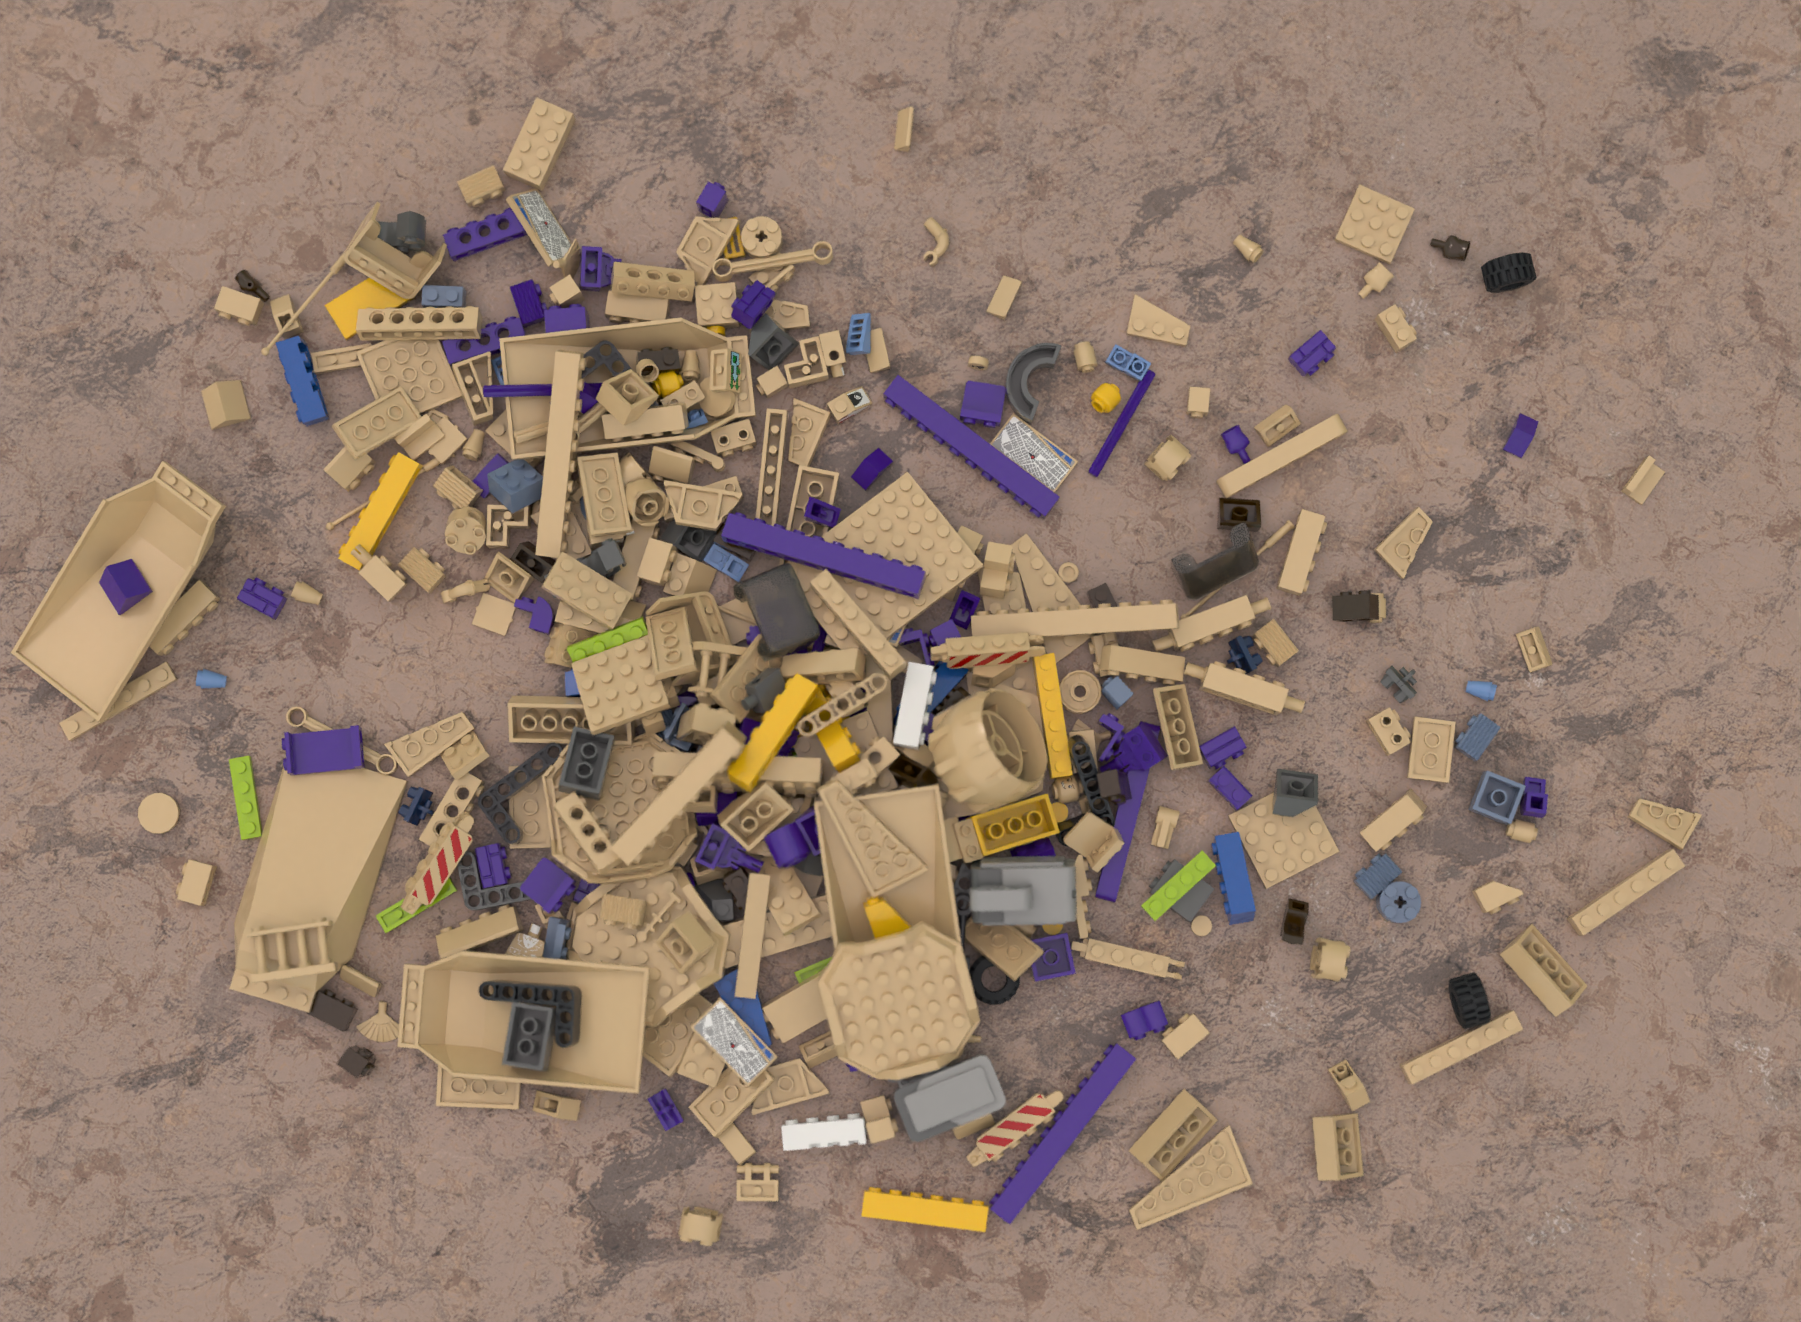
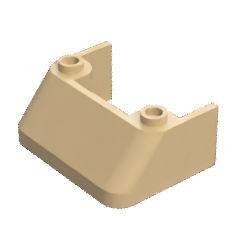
M376 202L361 222L347 247L344 260L351 267L400 297L412 299L441 264L447 245L443 243L434 256L425 251L416 252L412 258L377 237L381 226L375 220L380 207V203Z
M702 591L659 598L646 611V615L649 616L686 607L692 644L696 641H706L732 645L715 598L709 592ZM694 650L697 670L680 674L671 682L672 686L695 683L700 680L702 660L700 651ZM713 653L710 656L708 677L719 672L720 658L717 653ZM731 656L728 659L727 669L735 663L736 656Z

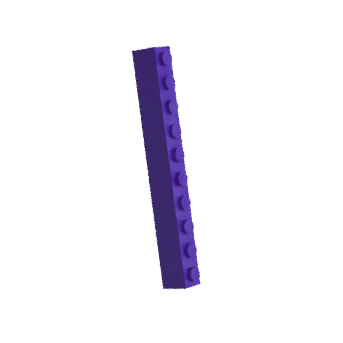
M897 375L883 393L884 402L891 408L896 406L900 409V414L909 421L913 419L918 423L916 426L925 433L929 431L933 434L932 438L940 445L946 444L950 447L949 451L956 457L960 455L966 459L965 463L970 468L979 469L982 472L981 475L986 480L995 481L998 484L997 488L1005 494L1011 493L1014 496L1013 500L1021 506L1024 504L1030 508L1029 512L1035 517L1040 518L1041 516L1045 519L1058 502L1060 497L901 376Z
M742 513L728 514L721 535L724 542L824 571L826 569L829 573L915 599L920 597L926 579V571H923V568L920 566H906L897 559L889 561L883 559L884 557L880 554L872 553V555H869L860 548L852 547V549L844 547V544L833 541V543L825 542V539L822 537L813 536L812 538L805 536V533L799 530L788 531L782 525H768L766 521L759 518L751 520Z
M1117 1043L1114 1045L1110 1044L1105 1049L1103 1060L1101 1062L1096 1061L1090 1069L1093 1072L1088 1079L1084 1077L1078 1085L1080 1090L1077 1094L1074 1095L1072 1093L1065 1102L1068 1106L1063 1112L1061 1110L1057 1112L1052 1119L1055 1123L1051 1128L1047 1126L1040 1135L1042 1140L1038 1145L1034 1143L1027 1152L1029 1157L1026 1161L1021 1160L1015 1167L1017 1172L1013 1178L1009 1176L1002 1184L1004 1189L1000 1195L996 1193L989 1203L992 1204L990 1210L1008 1224L1012 1223L1135 1062L1136 1058Z

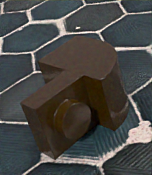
M1288 899L1281 925L1280 936H1282V941H1286L1289 944L1302 945L1304 927L1309 913L1308 902Z

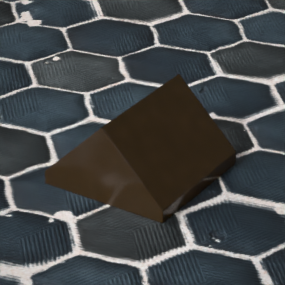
M1219 498L1217 529L1252 532L1260 530V500Z

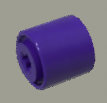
M796 822L787 824L763 838L779 869L784 867L785 869L804 861L811 853Z

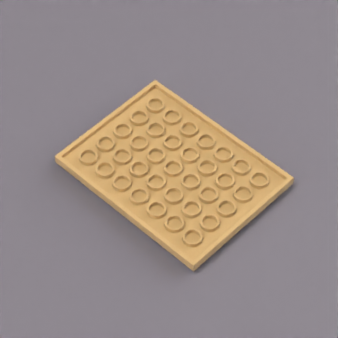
M908 472L821 536L825 539V542L833 543V541L844 544L846 548H860L866 554H880L884 557L883 559L889 561L897 559L902 561L903 565L910 567L911 565H917L922 567L923 571H926V579L919 599L830 573L886 639H889L983 567L980 560ZM791 561L777 569L840 650L858 648L864 656L868 655L812 589L810 581L823 572L822 570Z

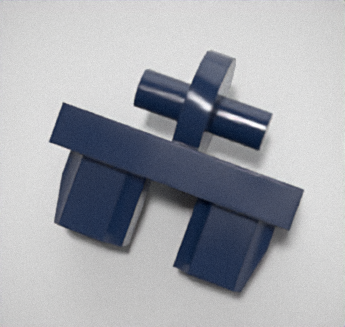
M1240 635L1228 642L1231 648L1228 651L1231 658L1227 660V663L1231 664L1234 662L1236 668L1246 671L1245 675L1257 669V666L1263 662L1260 654L1256 653L1251 656L1248 648L1254 646L1251 636L1242 637Z
M410 787L407 797L413 799L410 807L403 804L398 814L404 817V821L418 826L420 820H424L427 813L434 814V811L430 810L433 803L430 801L433 792L422 787Z

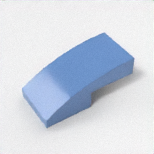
M715 543L711 545L702 560L737 582L740 581L749 564Z

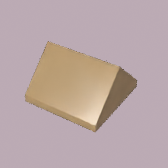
M241 380L215 382L201 391L212 430L251 419Z
M500 552L496 554L484 578L488 580L490 586L513 603H515L516 599H520L535 580L529 573Z

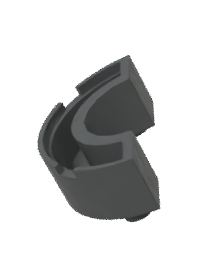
M407 211L397 214V222L377 221L381 226L377 237L402 253L408 254L409 250L420 251L421 247L425 246L426 220L423 215Z
M1054 343L1035 344L1021 351L1009 367L1006 378L1008 402L1016 415L1029 424L1033 422L1039 401L1029 393L1027 380L1031 373L1037 369L1045 367L1053 369L1062 345Z
M613 538L603 541L601 547L591 552V556L587 558L581 557L576 560L605 578L616 574L621 570L620 565L622 564L625 567L627 563L617 541L613 540Z

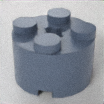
M1392 882L1378 893L1376 907L1381 916L1387 921L1405 923L1414 919L1419 913L1421 897L1418 890L1407 882ZM1398 898L1403 901L1399 908L1397 904H1394V901L1398 900Z

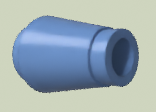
M207 669L198 670L196 686H200L201 689L226 687L227 676Z
M1468 680L1466 693L1487 702L1488 700L1493 701L1497 685L1492 684V682Z

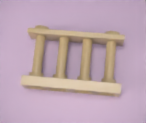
M706 641L693 642V650L700 651V655H702L699 687H689L688 691L696 692V696L708 697V694L714 691V689L707 688L710 656L713 653H717L720 658L718 686L727 674L728 659L731 656H736V660H738L747 648Z
M326 917L313 919L314 923L270 930H264V927L251 928V932L245 933L246 937L255 938L258 962L257 974L251 975V982L259 983L339 971L338 962L332 963L331 959H329L325 926L333 925V922L326 921ZM317 928L321 960H319V965L311 966V962H308L304 929ZM296 931L300 960L298 968L290 969V965L287 964L283 932ZM275 934L279 961L278 971L270 972L269 968H267L263 935Z

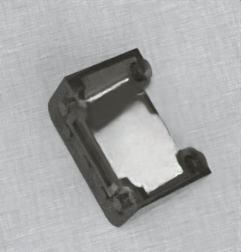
M1245 522L1231 530L1230 540L1233 544L1232 547L1198 564L1189 554H1180L1171 559V569L1188 599L1198 600L1257 569L1259 558Z
M786 563L733 586L735 598L742 603L748 602L762 635L757 650L764 662L807 649L819 638L818 624L791 564Z

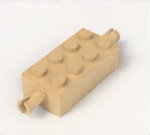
M1247 595L1179 620V629H1167L1169 635L1152 640L1155 652L1172 646L1175 651L1180 649L1181 652L1192 649L1195 643L1199 642L1200 645L1211 642L1216 635L1222 638L1233 632L1232 629L1238 628V631L1248 628L1252 625L1256 614L1271 610L1270 602L1266 597L1250 604Z
M1217 661L1210 663L1205 668L1187 662L1184 674L1201 679L1199 688L1201 691L1276 716L1282 712L1284 707L1299 713L1303 710L1305 701L1288 696L1289 689L1284 688L1285 684L1277 681L1269 683L1265 681V677L1256 674L1248 676L1245 675L1246 671L1238 668L1230 670L1226 668V664Z

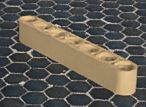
M1336 414L1222 476L1216 482L1227 499L1347 433L1348 430L1340 416Z

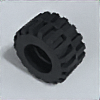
M1521 252L1501 256L1481 266L1486 291L1491 293L1521 288L1532 283L1537 278L1530 253Z
M982 955L974 961L969 970L974 996L981 1002L990 1005L1003 1004L1009 1001L1019 988L1020 976L1014 981L1006 975V983L998 991L986 989L982 983V974L987 968L995 965Z
M1473 972L1451 978L1448 984L1449 995L1459 1024L1464 1029L1489 1023L1491 1017L1489 1001L1479 976Z

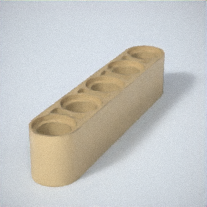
M874 673L805 716L798 723L799 732L804 736H811L877 695L887 686L886 676L881 673ZM880 676L883 678L884 684L881 688H875L872 685L874 677ZM859 687L864 688L866 691V696L863 699H857L854 695L855 690ZM841 698L848 701V708L844 711L837 708V701ZM822 710H828L831 714V718L826 722L819 719V713ZM804 721L812 722L813 729L811 732L805 733L802 731L801 725Z

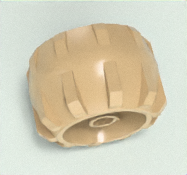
M990 688L985 692H977L963 698L958 703L937 713L933 718L932 729L934 732L929 734L928 747L933 752L936 765L934 771L937 777L941 776L946 786L950 789L949 794L958 802H967L969 809L983 814L991 809H997L1007 803L1020 799L1025 794L1037 789L1042 783L1048 762L1042 732L1026 706L1013 695L1004 690Z

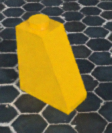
M883 896L870 897L866 899L867 902L863 903L875 939L901 933L912 927Z

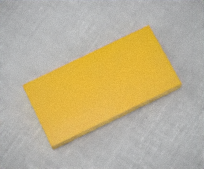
M368 278L324 306L344 338L348 340L357 334L358 309H385L387 307L397 309L412 299H404L373 279Z

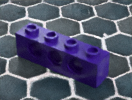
M510 207L505 209L502 214H490L485 217V220L468 222L465 227L460 229L458 227L447 230L446 234H443L450 257L453 261L528 234ZM508 222L509 227L505 230H501V223ZM483 229H490V234L483 237L481 236V231ZM464 236H471L469 243H462Z
M512 316L506 318L505 322L499 324L493 322L485 325V328L481 329L480 339H447L442 341L449 365L452 367V364L491 351V356L501 353L499 338L502 331H509L508 337L526 335L520 317ZM483 337H490V342L487 345L480 344ZM466 342L471 344L469 350H461L462 344Z

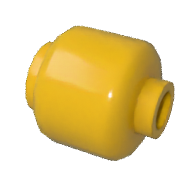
M675 371L659 373L658 377L652 381L653 390L662 399L684 386L681 375H677Z
M1102 383L1091 394L1093 408L1100 413L1111 412L1121 401L1119 388L1115 384Z

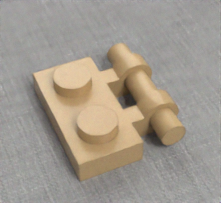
M752 1163L737 1165V1173H745V1179H737V1201H778L779 1180H770V1174L779 1173V1165H771V1163H764V1165H752ZM752 1173H764V1180L752 1179Z

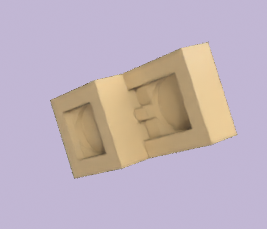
M734 1122L718 1136L719 1140L739 1165L756 1153Z

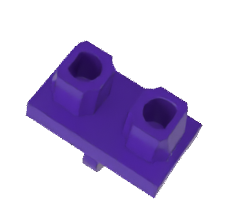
M666 1088L648 1098L665 1131L684 1121Z

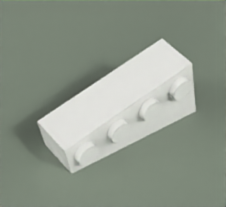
M913 662L908 664L893 741L894 746L919 750L920 745H924L926 733H923L924 725L928 724L929 713H927L928 705L932 704L933 693L931 690L937 678V672L934 671L933 666Z
M860 1113L847 1114L848 1118L839 1119V1115L827 1116V1120L819 1121L818 1117L806 1118V1122L798 1123V1119L785 1120L786 1124L781 1125L783 1150L823 1148L833 1145L846 1146L857 1142L859 1144H866L864 1116L860 1117Z

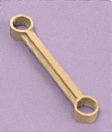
M820 241L812 249L737 262H730L728 259L720 258L713 263L712 270L714 277L718 281L726 282L733 277V274L809 261L826 265L833 259V250L828 242ZM822 248L830 251L829 255L824 258L816 256V252ZM722 265L730 267V271L724 275L718 274L716 269Z
M643 359L636 365L635 373L644 382H652L658 377L659 369L652 360ZM646 366H653V371L649 375H641L642 370ZM600 403L596 404L579 418L580 428L579 432H576L575 440L579 441V434L607 412Z
M292 707L286 714L287 722L293 727H304L311 732L334 730L309 717L308 712L301 707ZM296 710H301L304 714L303 722L298 725L291 722V714ZM363 745L364 760L376 765L377 770L382 774L391 775L396 772L398 763L392 755H381ZM386 757L391 758L394 762L393 769L389 772H383L380 768V762Z

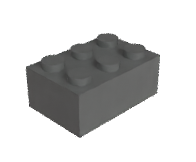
M573 727L559 782V792L571 794L575 791L577 796L582 795L583 797L600 801L614 745V735L599 733L593 736L588 729Z
M512 1002L502 1065L548 1071L555 1034V1008Z

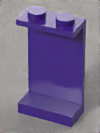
M359 725L350 726L347 729L296 734L284 732L285 738H282V749L286 750V758L283 759V767L289 775L365 768L362 727Z

